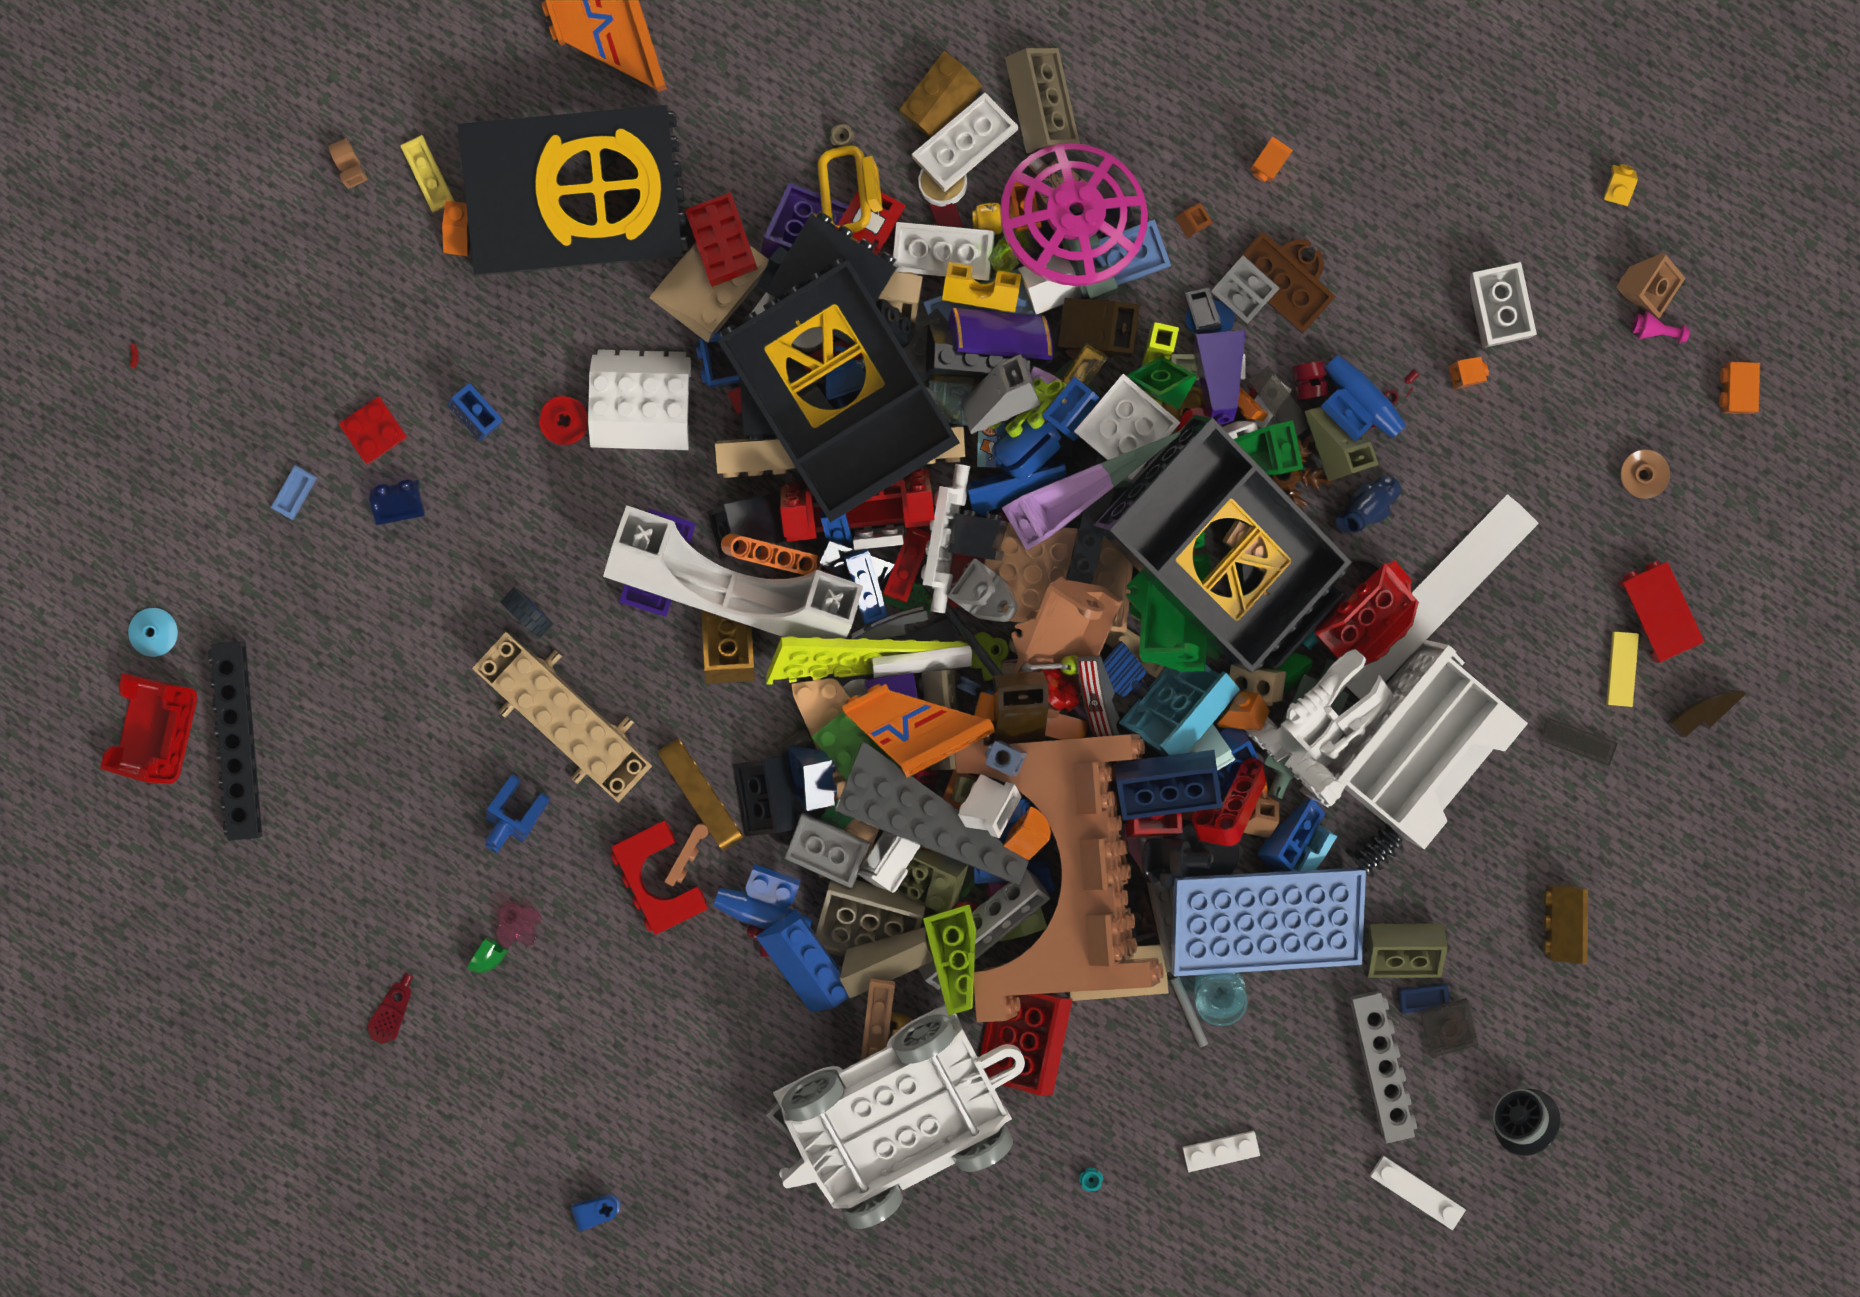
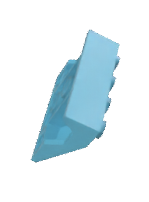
M1206 664L1205 671H1177L1166 667L1150 685L1151 690L1142 700L1139 698L1119 724L1132 734H1140V739H1144L1145 744L1162 756L1185 754L1202 737L1240 689L1226 672L1223 671L1219 674L1211 670Z

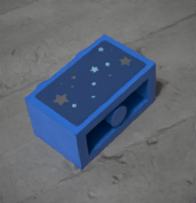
M470 383L454 395L447 405L479 442L497 429L503 421Z

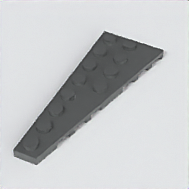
M864 742L861 743L836 806V812L1020 885L1029 861L1005 848L1003 842L991 836L986 830L965 827L958 816L959 810L912 776L906 778L900 767Z

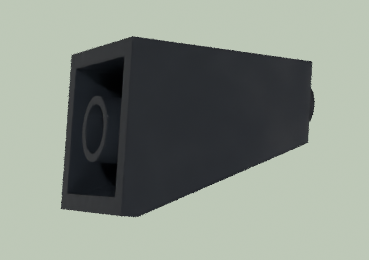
M778 492L724 504L708 511L720 559L730 557L721 548L722 539L728 534H737L772 544L787 541L783 532L780 510L781 498ZM738 540L733 545L734 552L739 547Z

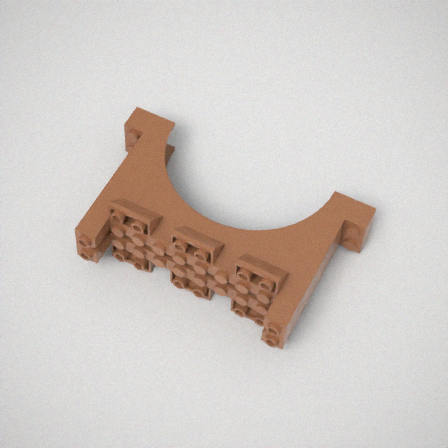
M995 733L956 752L957 773L983 774L1005 783L1015 784L1017 789L1037 806L1047 819L1055 836L1062 865V883L1058 904L1047 929L1030 949L1013 961L1000 966L984 968V971L974 972L977 1022L1006 1021L1017 1016V1012L1020 1011V999L1016 995L1149 988L1160 983L1164 971L1163 965L1159 963L1158 958L1131 959L1134 957V953L1137 952L1136 939L1132 938L1135 918L1134 914L1130 913V908H1125V905L1128 904V894L1126 890H1123V885L1127 884L1128 879L1131 877L1130 865L1126 864V854L1129 853L1128 840L1124 839V834H1119V830L1122 829L1121 816H1117V810H1121L1116 781L1115 763L1121 760L1142 759V754L1145 753L1144 739H1140V734L1009 744L1027 753L1018 776H1009L985 764L987 760L985 753L991 743L994 744ZM1004 750L999 755L1002 764H1006L1009 760V755Z

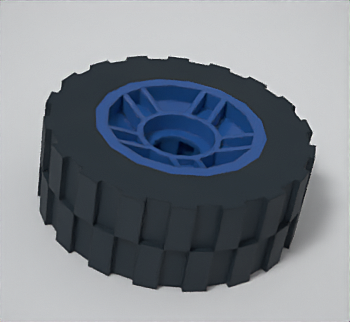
M514 587L500 601L515 618L538 638H541L553 625L552 621Z

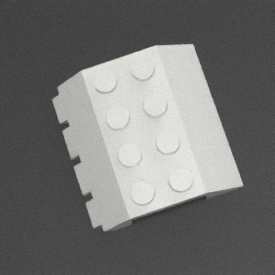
M598 350L597 355H592L589 373L588 409L590 447L689 450L688 399L691 360L690 357H686V352L669 351L668 357H664V351H644V356H640V351L620 350L619 355H615V350Z

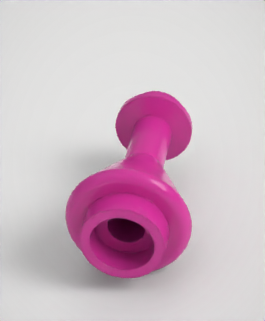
M1644 311L1642 314H1636L1632 325V333H1636L1638 339L1658 335L1678 338L1677 342L1681 344L1682 342H1687L1690 328H1687L1685 324L1681 328L1664 325L1650 312Z

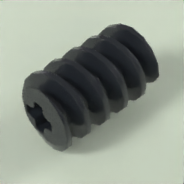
M1385 824L1387 832L1381 829L1378 830L1380 839L1375 836L1370 837L1373 845L1367 842L1363 843L1365 852L1360 849L1355 850L1358 858L1350 855L1359 868L1366 870V874L1372 877L1375 876L1372 870L1373 867L1378 870L1382 869L1380 861L1389 863L1388 854L1393 857L1397 856L1395 848L1401 851L1404 850L1402 839L1388 824Z

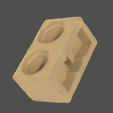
M1231 665L1229 677L1239 687L1240 692L1259 693L1268 706H1272L1273 702L1282 701L1285 671L1261 667L1251 673ZM1244 678L1247 680L1248 683L1246 689L1243 686ZM1266 682L1270 685L1269 693L1265 690Z

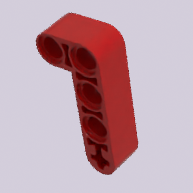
M1249 758L1243 761L1220 811L1205 809L1193 813L1192 822L1196 837L1199 840L1223 846H1233L1240 841L1266 785V777L1261 760Z

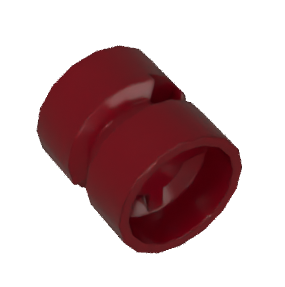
M1324 361L1305 363L1292 367L1294 381L1298 382V385L1295 387L1297 401L1329 396L1327 382L1323 381V377L1326 375Z

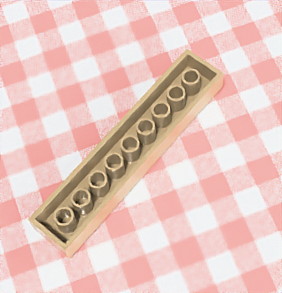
M950 425L960 443L935 459L945 458L946 462H960V457H965L963 425ZM774 437L764 438V440L760 441L737 439L722 440L715 443L717 474L723 473V478L738 477L739 472H748V476L763 475L764 470H772L773 474H785L788 469L796 468L779 439L774 440ZM933 459L932 461L928 462L927 464L936 463V460Z

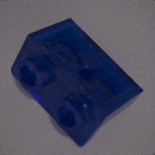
M407 479L395 485L381 484L371 489L369 501L376 525L425 516V509L419 491V480L412 481Z

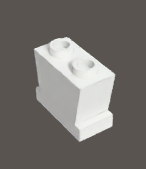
M980 774L978 780L973 783L968 798L962 803L958 816L965 827L987 830L991 836L1000 838L1021 799V795L1015 784L1006 782L1003 786Z

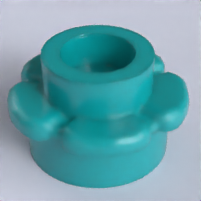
M1087 1168L1079 1176V1182L1085 1191H1097L1102 1186L1103 1175L1100 1171H1096L1095 1168Z

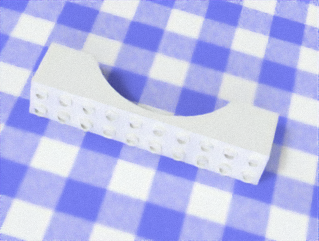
M627 505L603 577L785 638L794 636L797 638L846 639L852 627L864 586L819 570L789 579L758 578L729 570L710 561L693 549L681 536L674 521Z

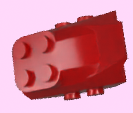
M1395 560L1388 564L1384 563L1365 583L1360 584L1356 588L1355 593L1349 599L1338 602L1314 629L1317 640L1336 660L1346 652L1356 649L1366 658L1364 666L1378 661L1381 657L1387 655L1390 648L1398 640L1405 637L1408 630L1413 626L1419 602L1412 595L1411 578Z

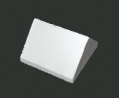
M1052 255L1045 266L1052 271L1075 275L1070 261L1056 255ZM1025 266L1018 269L1019 274H1022L1021 279L1036 315L1063 305L1064 298L1078 299L1082 297L1079 286L1061 285L1048 281L1034 274Z

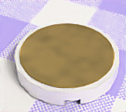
M923 169L918 178L919 189L923 198L936 206H946V204L958 202L964 196L967 189L966 174L945 192Z

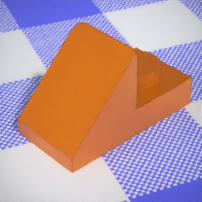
M1241 387L1239 388L1238 407L1234 421L1242 414L1250 421L1255 419L1263 422L1269 414Z

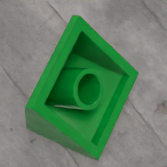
M1163 356L1126 375L1139 388L1178 410L1196 380L1194 373Z

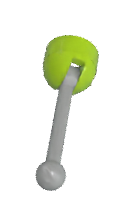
M1065 656L1058 664L1030 665L1029 663H1024L1021 669L1023 672L1028 673L1030 670L1060 668L1066 675H1078L1076 661L1078 656Z

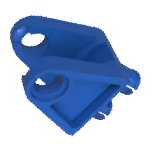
M840 345L833 346V353L836 351L844 352L845 350H847L845 347ZM854 358L826 374V397L828 402L833 404L834 409H840L849 405L847 399L852 396L858 397L864 386L866 374Z
M514 774L510 776L486 812V820L494 824L495 827L485 839L487 842L485 846L497 854L508 836H513L521 842L525 841L551 798L541 793L521 821L518 819L513 821L505 816L504 808L521 780Z

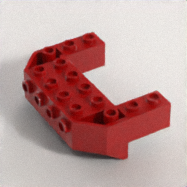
M919 468L847 512L846 515L850 529L904 522L905 528L930 525V520H935L929 471ZM804 479L781 487L780 510L784 537L787 538V542L817 538V532H824L820 512H823Z

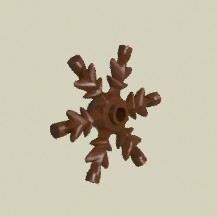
M1312 433L1307 436L1303 443L1300 439H1297L1302 462H1307L1303 457L1315 453V450L1310 449L1315 443ZM1310 467L1304 472L1299 470L1289 472L1287 479H1281L1279 474L1268 475L1281 489L1286 491L1290 499L1303 512L1304 510L1301 505L1306 506L1308 503L1298 496L1302 492L1295 490L1297 482L1302 481L1306 488L1309 483L1317 490L1320 489L1319 484L1332 486L1333 480L1328 482L1326 475H1320L1323 470L1322 468L1310 473Z

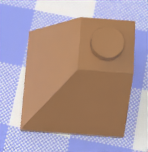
M1661 253L1630 266L1625 275L1621 277L1616 288L1626 299L1643 310L1650 312L1657 319H1660L1684 282L1685 277L1667 255Z

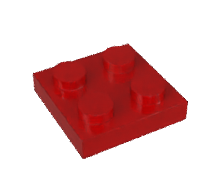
M380 396L339 423V426L366 465H369L408 438Z

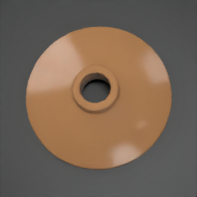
M1639 450L1630 454L1623 462L1620 472L1621 482L1626 491L1631 495L1642 499L1653 498L1662 493L1667 487L1670 479V469L1667 461L1659 453L1652 450ZM1641 470H1644L1647 473V477L1645 479H1641L1639 477V472Z

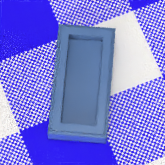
M294 465L270 508L294 520L318 477Z

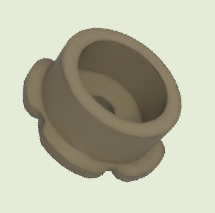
M841 124L831 129L832 135L830 140L834 146H849V143L853 142L854 133L851 131L850 126ZM840 134H844V138H840Z

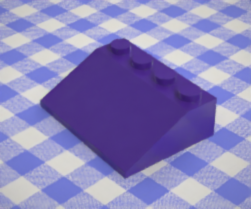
M788 183L763 238L760 252L763 256L770 258L780 246L786 251L790 250L812 213L818 214L819 211L822 212L820 194ZM831 199L833 223L838 225L849 205Z

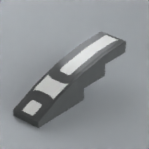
M924 604L888 615L855 631L846 639L858 640L867 638L869 640H882L883 638L906 634L905 624L928 620L926 606Z

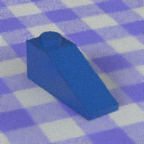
M1308 798L1273 831L1257 855L1271 870L1292 871L1326 813L1314 800Z

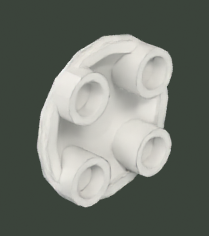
M1237 421L1222 427L1233 439L1239 435L1258 430L1256 421Z

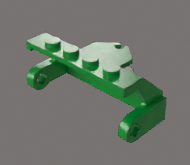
M1204 532L1197 537L1193 548L1204 546ZM1208 554L1193 555L1194 569L1201 582L1210 574L1211 558ZM1139 572L1127 584V589H1131L1130 594L1127 593L1126 597L1132 603L1129 605L1131 616L1141 624L1139 653L1142 662H1152L1177 671H1205L1207 638Z

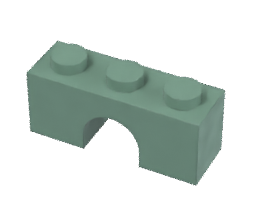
M1095 233L1089 237L1091 250L1100 247V241ZM1062 239L1061 244L1064 250L1081 252L1079 240ZM1073 260L1070 262L1075 275H1085L1083 260ZM1107 265L1102 268H1095V273L1104 271L1110 268V266ZM1114 276L1100 283L1079 286L1082 297H1088V299L1101 300L1118 293V286Z

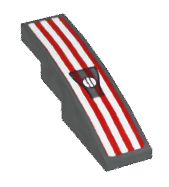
M1078 656L1076 661L1080 688L1093 737L1120 735L1116 727L1119 717L1112 702L1115 692L1101 656Z

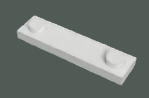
M1382 1155L1370 1173V1177L1451 1230L1455 1228L1466 1211L1465 1208L1384 1155Z

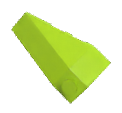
M965 905L923 918L948 1015L967 1011L973 1007L976 927L970 905Z

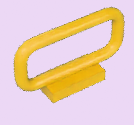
M849 145L824 152L818 160L817 167L822 213L832 218L827 164L833 158L847 155L855 157L861 218L857 222L843 225L855 233L863 230L868 225L871 219V209L873 212L882 211L883 208L879 172L873 157H864L863 152L858 147Z

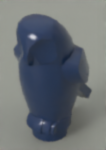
M1384 476L1373 484L1364 483L1352 495L1345 510L1335 518L1337 528L1347 534L1349 532L1357 533L1362 531L1366 525L1380 522L1391 514L1390 505L1401 493L1402 487L1399 481L1392 476Z

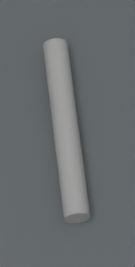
M1179 976L1172 978L1170 981L1199 1047L1206 1046L1208 1041Z

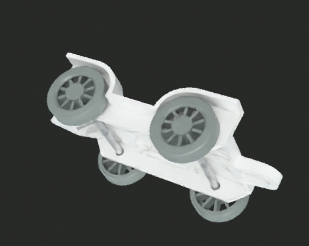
M944 1004L900 1028L892 1035L887 1043V1047L844 1070L838 1066L816 1070L773 1092L782 1109L784 1122L802 1156L790 1169L782 1168L779 1171L783 1186L791 1188L816 1182L832 1207L842 1208L841 1212L851 1228L864 1229L879 1224L899 1208L903 1194L898 1185L904 1190L955 1164V1162L960 1170L966 1172L979 1171L995 1164L1009 1152L1013 1144V1137L1005 1125L1012 1118L1003 1101L1000 1100L995 1088L1022 1072L1025 1061L1020 1049L1014 1045L1005 1044L978 1057L961 1026L958 1016L956 1014L948 1015L946 1005ZM1006 1057L1015 1059L1012 1067L991 1078L988 1077L984 1068Z

